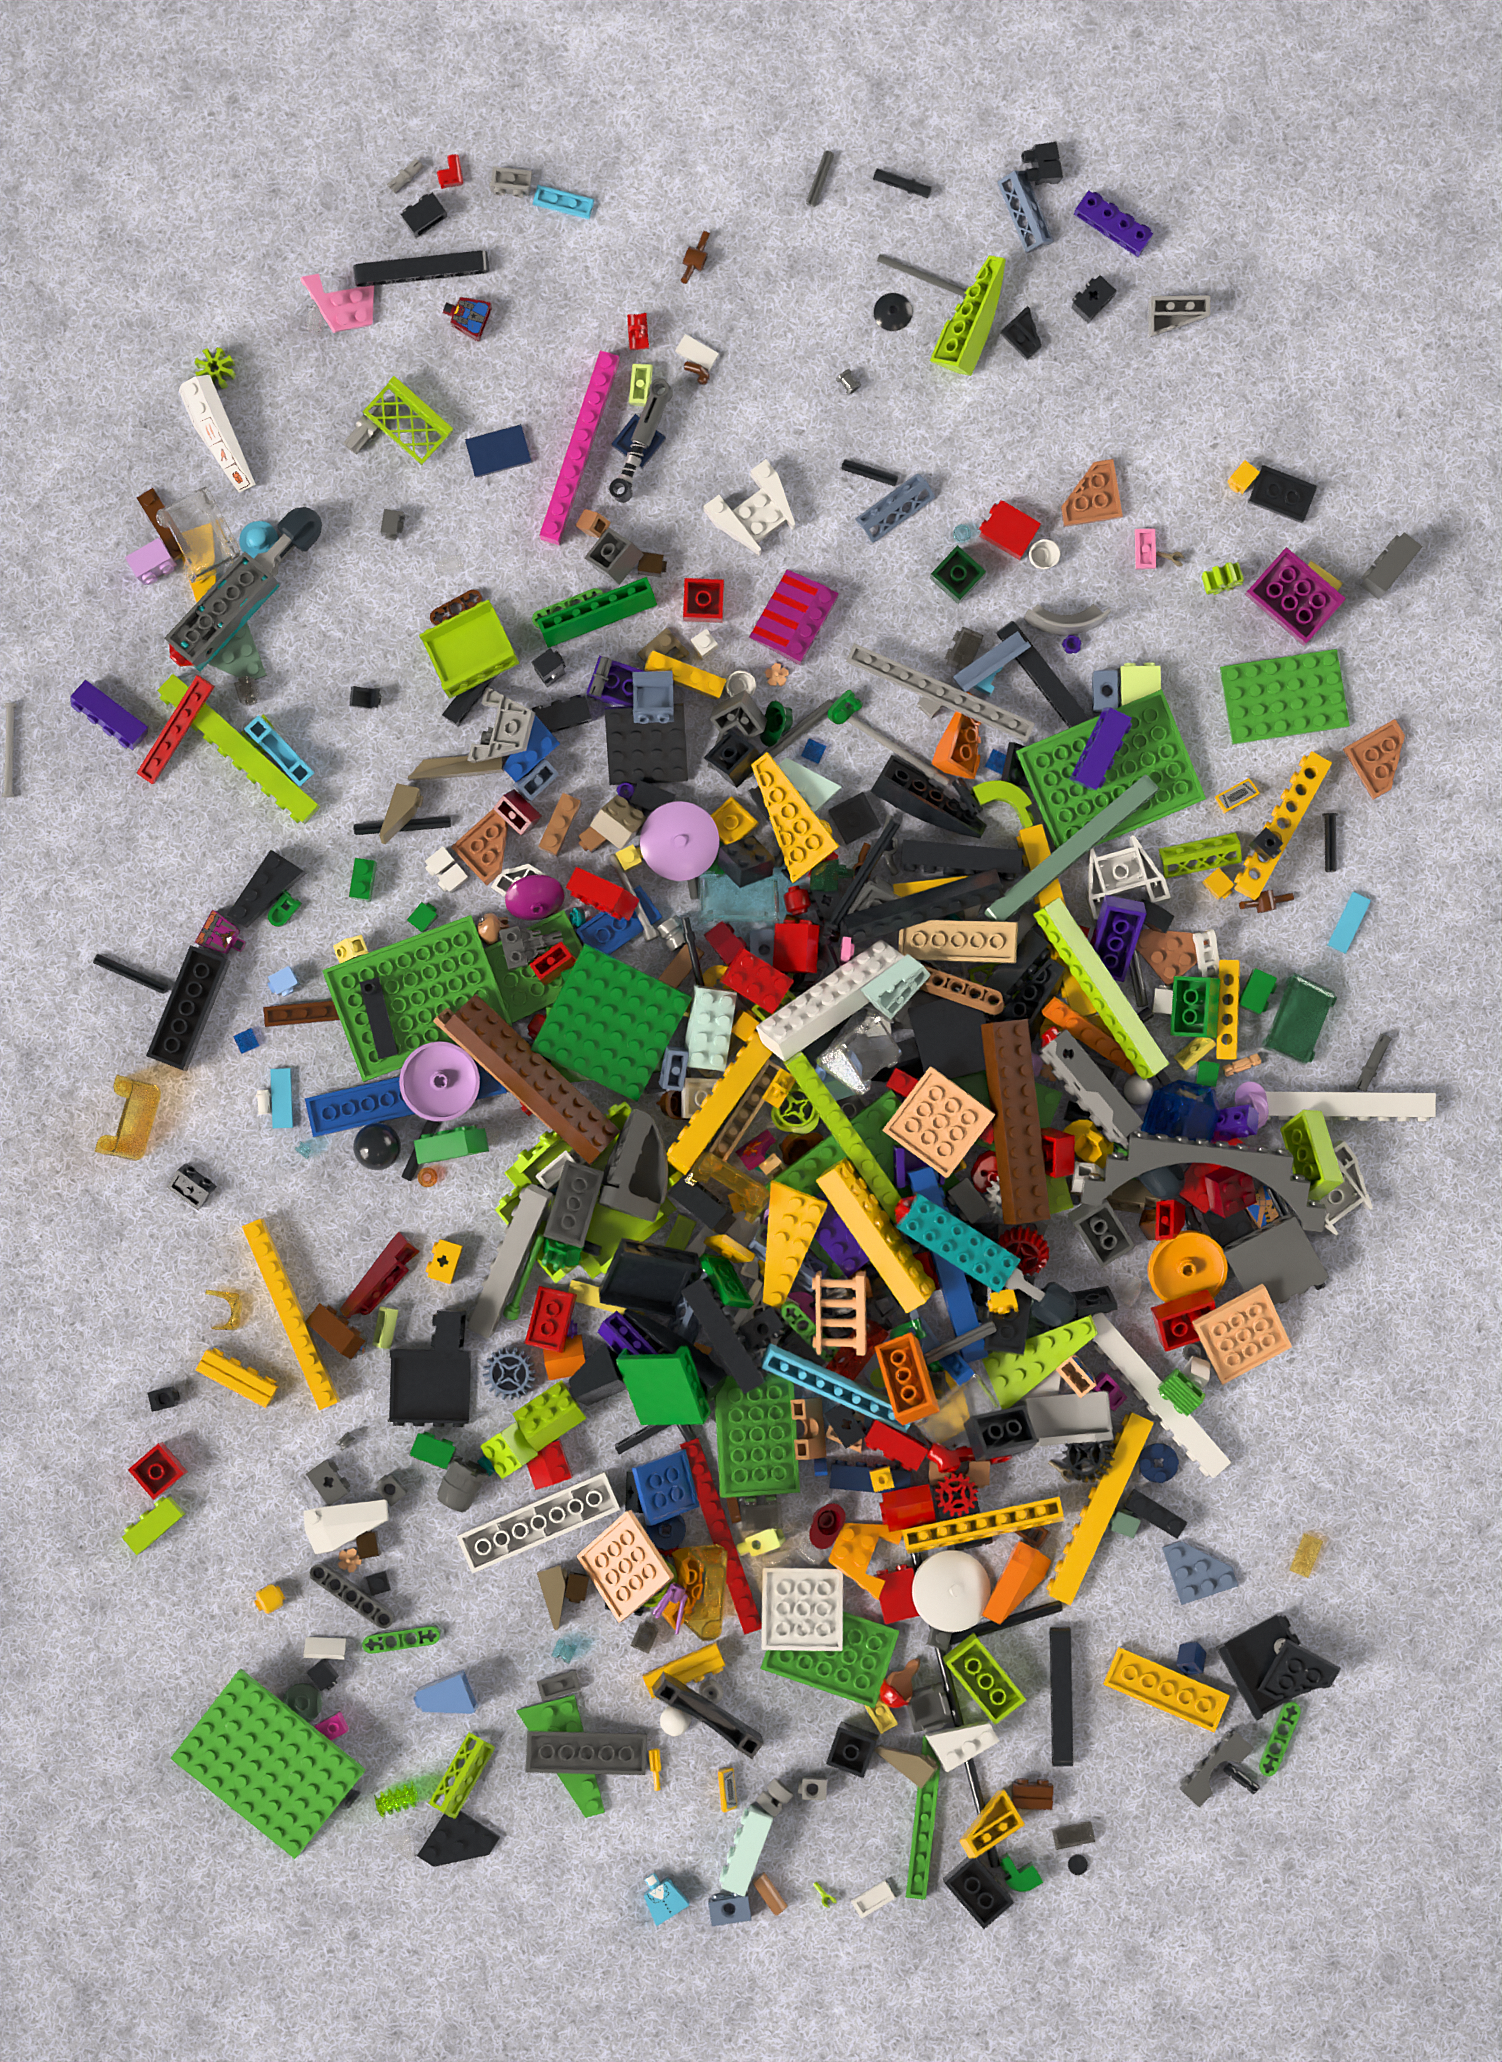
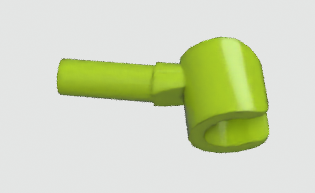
M817 1881L813 1884L822 1897L823 1906L830 1908L828 1905L829 1899L833 1903H837L836 1898L827 1895Z

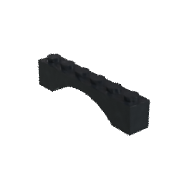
M665 1671L662 1672L652 1686L653 1695L670 1707L677 1708L697 1718L749 1758L753 1759L764 1744L762 1735Z

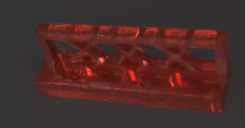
M866 1318V1326L869 1325L866 1330L867 1351L865 1355H857V1349H853V1347H841L826 1366V1369L854 1381L875 1354L874 1346L882 1344L889 1334L878 1322ZM857 1329L851 1333L848 1339L857 1337Z

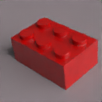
M578 867L575 868L566 886L572 892L571 896L588 906L591 905L603 913L606 912L620 921L622 918L630 920L640 900L624 888Z
M741 947L721 977L720 982L773 1014L794 980Z
M1208 1289L1151 1307L1158 1339L1165 1352L1200 1341L1192 1322L1216 1309L1215 1302Z
M873 1419L864 1437L868 1448L874 1451L877 1449L883 1451L884 1457L891 1461L897 1459L900 1461L901 1466L909 1471L912 1469L918 1470L929 1450L928 1445L876 1419Z

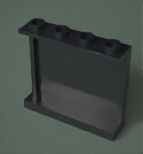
M978 994L972 995V998L979 997ZM942 999L908 1008L924 1074L930 1066L949 1080L986 1071L981 1025L990 1024L987 1014H983L981 1010L949 999Z
M622 1237L598 1289L600 1303L676 1318L675 1307L682 1294L681 1290L685 1288L691 1273L697 1272L700 1267L698 1253Z
M390 1349L391 1372L388 1422H393V1426H405V1422L413 1423V1426L419 1427L425 1426V1423H433V1427H445V1423H453L452 1427H465V1424L469 1423L471 1351L457 1353L434 1350Z
M1279 1613L1216 1646L1221 1659L1256 1721L1264 1718L1263 1715L1298 1696L1293 1694L1285 1696L1283 1699L1275 1700L1258 1691L1261 1682L1277 1655L1274 1650L1275 1642L1280 1638H1285L1297 1645L1301 1644L1295 1633L1291 1634L1289 1630L1291 1624L1287 1617H1282Z

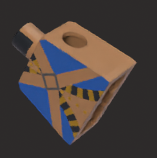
M1265 1185L1255 1189L1257 1203L1245 1208L1258 1229L1269 1224L1279 1216L1266 1191L1267 1186Z

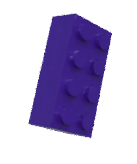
M599 656L593 674H596L602 656ZM612 660L607 676L608 681L605 682L602 696L598 697L589 694L594 680L593 675L586 692L587 696L617 707L634 706L633 672L646 671Z
M1111 707L1103 708L1069 780L1089 790L1101 788L1106 777H1103L1106 770H1110L1114 763L1112 758L1115 752H1119L1123 745L1121 739L1124 733L1127 734L1132 726V723H1130L1132 718Z
M1105 895L1090 944L1113 979L1124 982L1146 916L1144 902Z
M822 1190L815 1197L826 1201L827 1207L814 1237L848 1278L870 1259Z

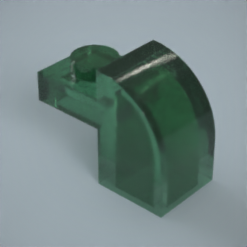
M839 859L821 861L811 871L810 890L821 892L838 891V878L854 877V869H848L846 865L839 864Z

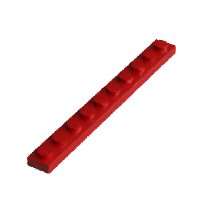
M699 1438L679 1444L680 1448L686 1450L698 1501L743 1633L746 1635L762 1629V1622Z

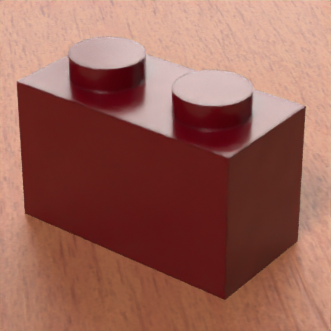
M515 789L504 794L493 808L520 835L532 830L542 817Z

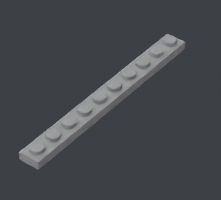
M853 644L847 657L846 663L1026 743L1035 725L1031 721L858 644Z

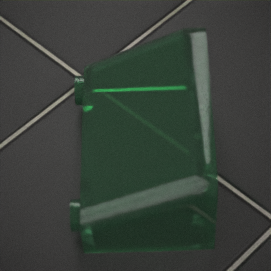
M1293 972L1288 975L1285 984L1288 987L1283 991L1284 994L1271 1028L1268 1029L1267 1033L1270 1034L1267 1035L1266 1039H1263L1260 1048L1306 1065L1308 1062L1311 1063L1315 1056L1313 1049L1329 1008H1333L1337 996H1334L1335 991Z

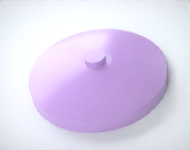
M670 802L654 810L646 819L641 830L640 847L644 860L655 873L666 879L684 881L698 877L712 865L719 849V834L715 822L701 807L689 802Z
M435 1041L418 1047L408 1056L401 1069L399 1082L402 1097L414 1113L431 1121H448L464 1114L472 1106L479 1091L480 1077L475 1061L463 1048L453 1043Z

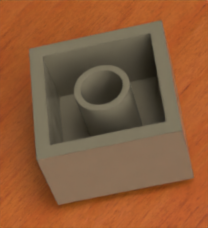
M616 795L600 809L590 826L621 850L639 833L647 817L640 810L631 806L626 799Z

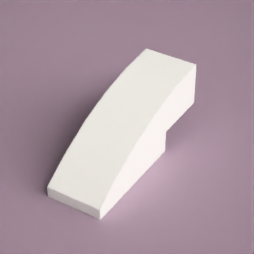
M574 1149L569 1152L564 1151L539 1172L536 1177L545 1189L550 1191L558 1187L566 1160L589 1167L599 1157L597 1156L589 1164Z

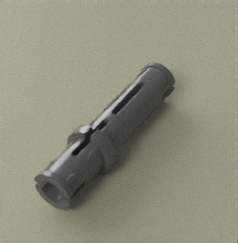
M1384 1034L1379 1035L1366 1065L1361 1069L1362 1073L1355 1088L1367 1092L1372 1078L1377 1075L1376 1070L1392 1038L1387 1035L1384 1036Z

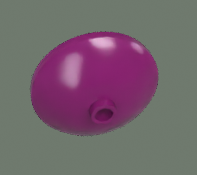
M546 875L523 877L515 881L505 894V904L508 911L513 916L527 921L542 920L553 915L564 902L562 885L556 879Z

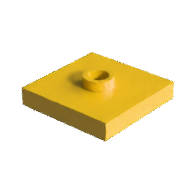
M732 796L710 815L716 824L719 840L724 845L745 838L759 825V822Z
M726 1234L706 1237L703 1242L733 1263L750 1262L755 1257L753 1252Z

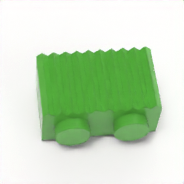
M1178 1368L1172 1371L1158 1387L1160 1396L1172 1402L1175 1410L1187 1417L1203 1403L1206 1396Z

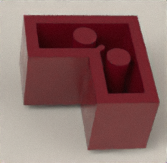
M722 920L705 933L704 937L726 966H729L741 947L746 949L747 944L741 936L737 938L735 934L733 935L735 930L729 922L725 924Z

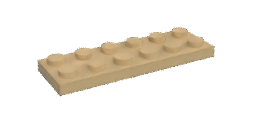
M930 920L899 930L898 952L903 956L908 954L915 960L1016 963L1018 923Z

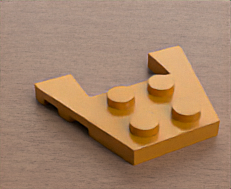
M844 1523L828 1561L846 1576L856 1581L861 1588L871 1593L875 1599H879L885 1581L866 1574L879 1538L899 1545L903 1536L902 1530L889 1532L888 1525Z

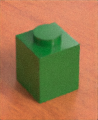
M421 902L407 921L424 933L437 919L438 915L435 913L437 909L429 902L426 905Z
M1201 1060L1197 1061L1194 1085H1199L1198 1089L1206 1091L1215 1088L1220 1064Z

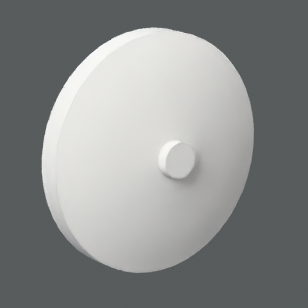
M948 1550L931 1555L920 1565L913 1580L912 1595L918 1613L930 1626L941 1631L958 1632L974 1626L983 1617L982 1613L991 1596V1587L985 1569L974 1557L961 1551Z

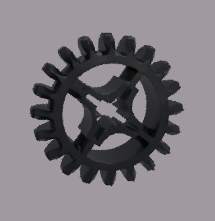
M1097 1441L1087 1447L1082 1445L1085 1442L1064 1444L1067 1447V1451H1062V1454L1066 1455L1062 1461L1067 1463L1064 1468L1070 1470L1068 1474L1072 1477L1075 1476V1480H1082L1084 1483H1088V1481L1094 1483L1096 1478L1103 1480L1102 1473L1109 1475L1106 1469H1112L1113 1466L1110 1464V1461L1115 1460L1111 1456V1454L1115 1453V1450L1110 1448L1113 1445L1111 1441ZM1086 1452H1089V1453H1090L1089 1455H1090V1458H1091L1092 1460L1087 1459V1458H1089V1457H1087V1453H1086ZM1089 1465L1095 1466L1089 1471H1082L1084 1467L1087 1468Z

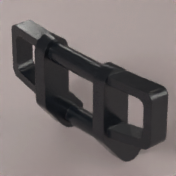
M894 1294L889 1296L894 1307L885 1314L882 1313L875 1301L877 1300L874 1297L866 1299V1310L870 1309L880 1324L866 1332V1340L885 1330L893 1329L888 1317L895 1313L900 1306ZM856 1309L851 1310L847 1314H838L833 1319H852L856 1316ZM822 1327V1331L829 1338H834L827 1329L828 1327ZM842 1327L846 1335L838 1338L853 1339V1337H857V1332H855L853 1327Z

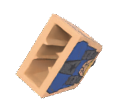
M1077 1355L1070 1356L1056 1368V1371L1080 1398L1096 1386L1094 1375Z

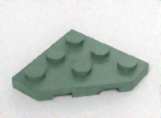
M247 622L208 663V665L246 682H252L267 676Z

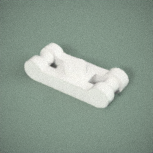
M1211 928L1205 930V933L1198 932L1193 934L1199 969L1198 977L1219 976V956L1214 930ZM1208 940V944L1204 945L1203 941Z

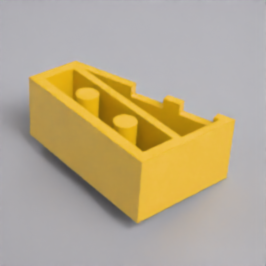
M1004 1789L998 1790L960 1838L959 1842L969 1858L979 1856L1025 1825Z

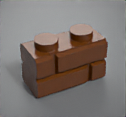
M1017 1778V1782L1012 1781L1011 1802L1015 1809L1053 1810V1784L1049 1783L1047 1779H1037V1782H1029V1779Z

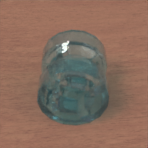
M559 1638L551 1657L556 1659L561 1657L563 1662L570 1664L577 1646L574 1644L565 1645V1640Z

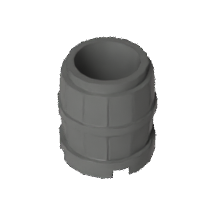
M454 1456L450 1461L448 1471L442 1478L437 1492V1499L450 1509L466 1512L478 1497L482 1483L486 1481L489 1474L479 1464L471 1460L463 1462V1457Z

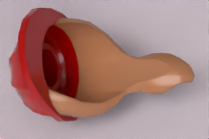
M920 1659L910 1660L904 1670L892 1672L887 1679L883 1680L880 1688V1697L888 1707L899 1708L910 1704L909 1701L913 1695L911 1679L918 1672Z

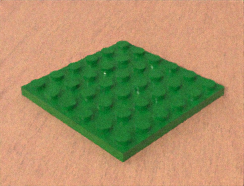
M585 943L535 1038L531 1050L638 1102L692 996Z

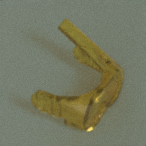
M206 1289L205 1294L224 1298L231 1308L229 1321L222 1327L211 1326V1329L237 1330L240 1325V1313L243 1304L239 1299V1294Z

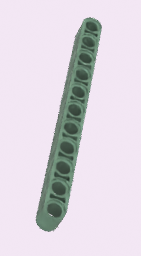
M1147 774L1141 777L1004 894L1005 897L994 902L984 914L991 922H1006L1150 800L1160 788Z

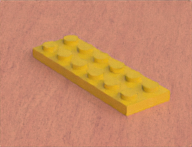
M1121 1647L1117 1648L1103 1681L1105 1686L1213 1733L1216 1731L1230 1697L1227 1693Z

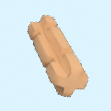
M1253 1054L1250 1058L1246 1057L1233 1062V1065L1227 1064L1223 1066V1073L1226 1077L1234 1075V1072L1237 1074L1250 1069L1252 1065L1254 1067L1260 1065L1261 1059L1258 1054Z

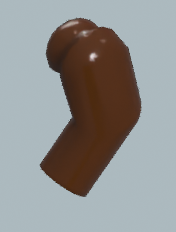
M685 362L684 370L696 373L699 376L697 382L706 385L708 380H710V375L704 367L694 362Z

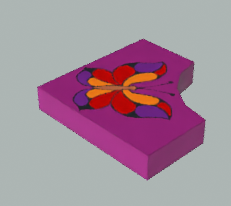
M766 1129L735 1151V1153L746 1168L751 1171L765 1161L766 1151L776 1140L769 1130Z

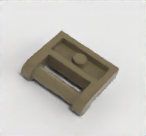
M666 627L642 648L637 655L646 664L648 656L652 651L666 656L676 647L678 652L671 658L678 661L683 657L686 658L690 653Z

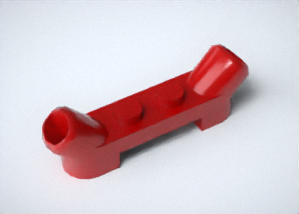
M934 1442L927 1452V1458L937 1464L940 1474L955 1472L961 1466V1462L975 1460L971 1447L967 1448V1446H960L951 1451L941 1443ZM1011 1454L989 1459L990 1465L1009 1461L1013 1457Z

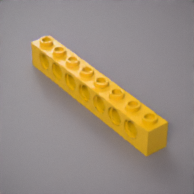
M1312 751L1307 756L1303 755L1298 764L1301 768L1298 772L1295 771L1289 780L1292 783L1290 788H1285L1280 796L1282 799L1280 806L1276 805L1271 813L1274 817L1271 822L1267 821L1263 829L1267 827L1283 842L1279 848L1282 851L1274 860L1270 857L1267 862L1260 861L1259 855L1255 851L1252 856L1248 855L1243 863L1246 866L1243 873L1239 871L1234 880L1237 883L1234 887L1236 891L1252 900L1259 897L1332 762ZM1305 771L1311 772L1313 778H1307L1305 776ZM1296 788H1301L1304 795L1297 794ZM1291 804L1295 811H1288L1286 805ZM1277 821L1284 822L1285 829L1280 828L1277 825ZM1255 871L1258 875V878H1251L1249 872Z
M1060 1497L905 1529L902 1530L906 1551L908 1554L1061 1522L1065 1521Z

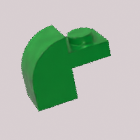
M1008 1853L1000 1856L1003 1861L1000 1863L1005 1874L1010 1873L1004 1880L1013 1890L1026 1892L1044 1883L1032 1861L1017 1869Z

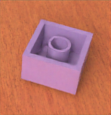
M160 538L155 539L125 557L135 576L143 585L155 583L158 580L157 577L162 574L168 575L175 570L174 567L178 566Z

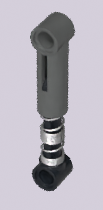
M655 379L651 383L650 394L631 438V441L634 443L631 445L632 449L627 453L624 462L625 466L621 469L622 473L609 486L610 494L620 503H625L632 497L633 475L637 472L636 468H639L640 458L643 456L644 449L649 448L667 402L673 396L672 388L664 379ZM665 388L664 393L657 394L659 389ZM625 487L622 494H617L619 488Z

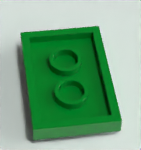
M705 1253L699 1257L703 1271L707 1273L711 1280V1285L718 1292L719 1299L724 1305L750 1309L754 1305L727 1258Z

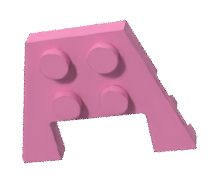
M319 274L301 277L302 284L307 287L311 298L319 306L321 314L333 333L372 325L374 286L324 293Z

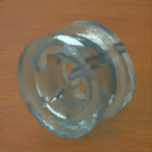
M963 524L956 526L953 531V539L961 544L967 542L971 534L969 527ZM959 529H963L962 532L964 530L967 532L964 539H960L961 536L957 537Z
M300 1141L299 1147L294 1149L308 1160L309 1155L313 1154L314 1151L304 1142Z

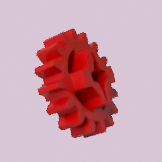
M952 1472L951 1478L944 1475L945 1481H938L940 1488H935L939 1495H936L934 1498L935 1500H940L937 1506H944L943 1512L946 1513L949 1510L950 1516L957 1512L960 1517L962 1515L961 1511H965L968 1514L967 1508L975 1507L972 1501H978V1498L974 1496L978 1490L972 1489L975 1482L969 1483V1476L963 1479L962 1473L955 1477V1474ZM960 1481L958 1485H949L950 1482ZM966 1487L969 1489V1499L965 1496L964 1491ZM943 1490L948 1494L946 1503L943 1499ZM954 1490L955 1492H957L958 1490H960L959 1493L961 1497H955L954 1499H952V1491ZM957 1503L964 1504L962 1507H953Z

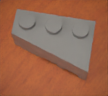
M1210 295L1151 296L1148 299V338L1208 318L1210 316Z

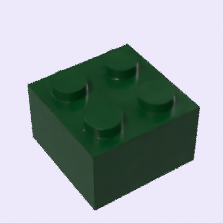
M957 545L930 574L929 579L959 605L985 577L986 571Z

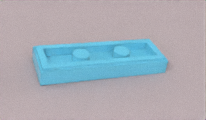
M537 185L533 205L589 220L594 199Z
M1355 892L1351 893L1327 946L1346 954L1369 906L1370 899Z
M291 1068L270 1069L272 1128H293Z

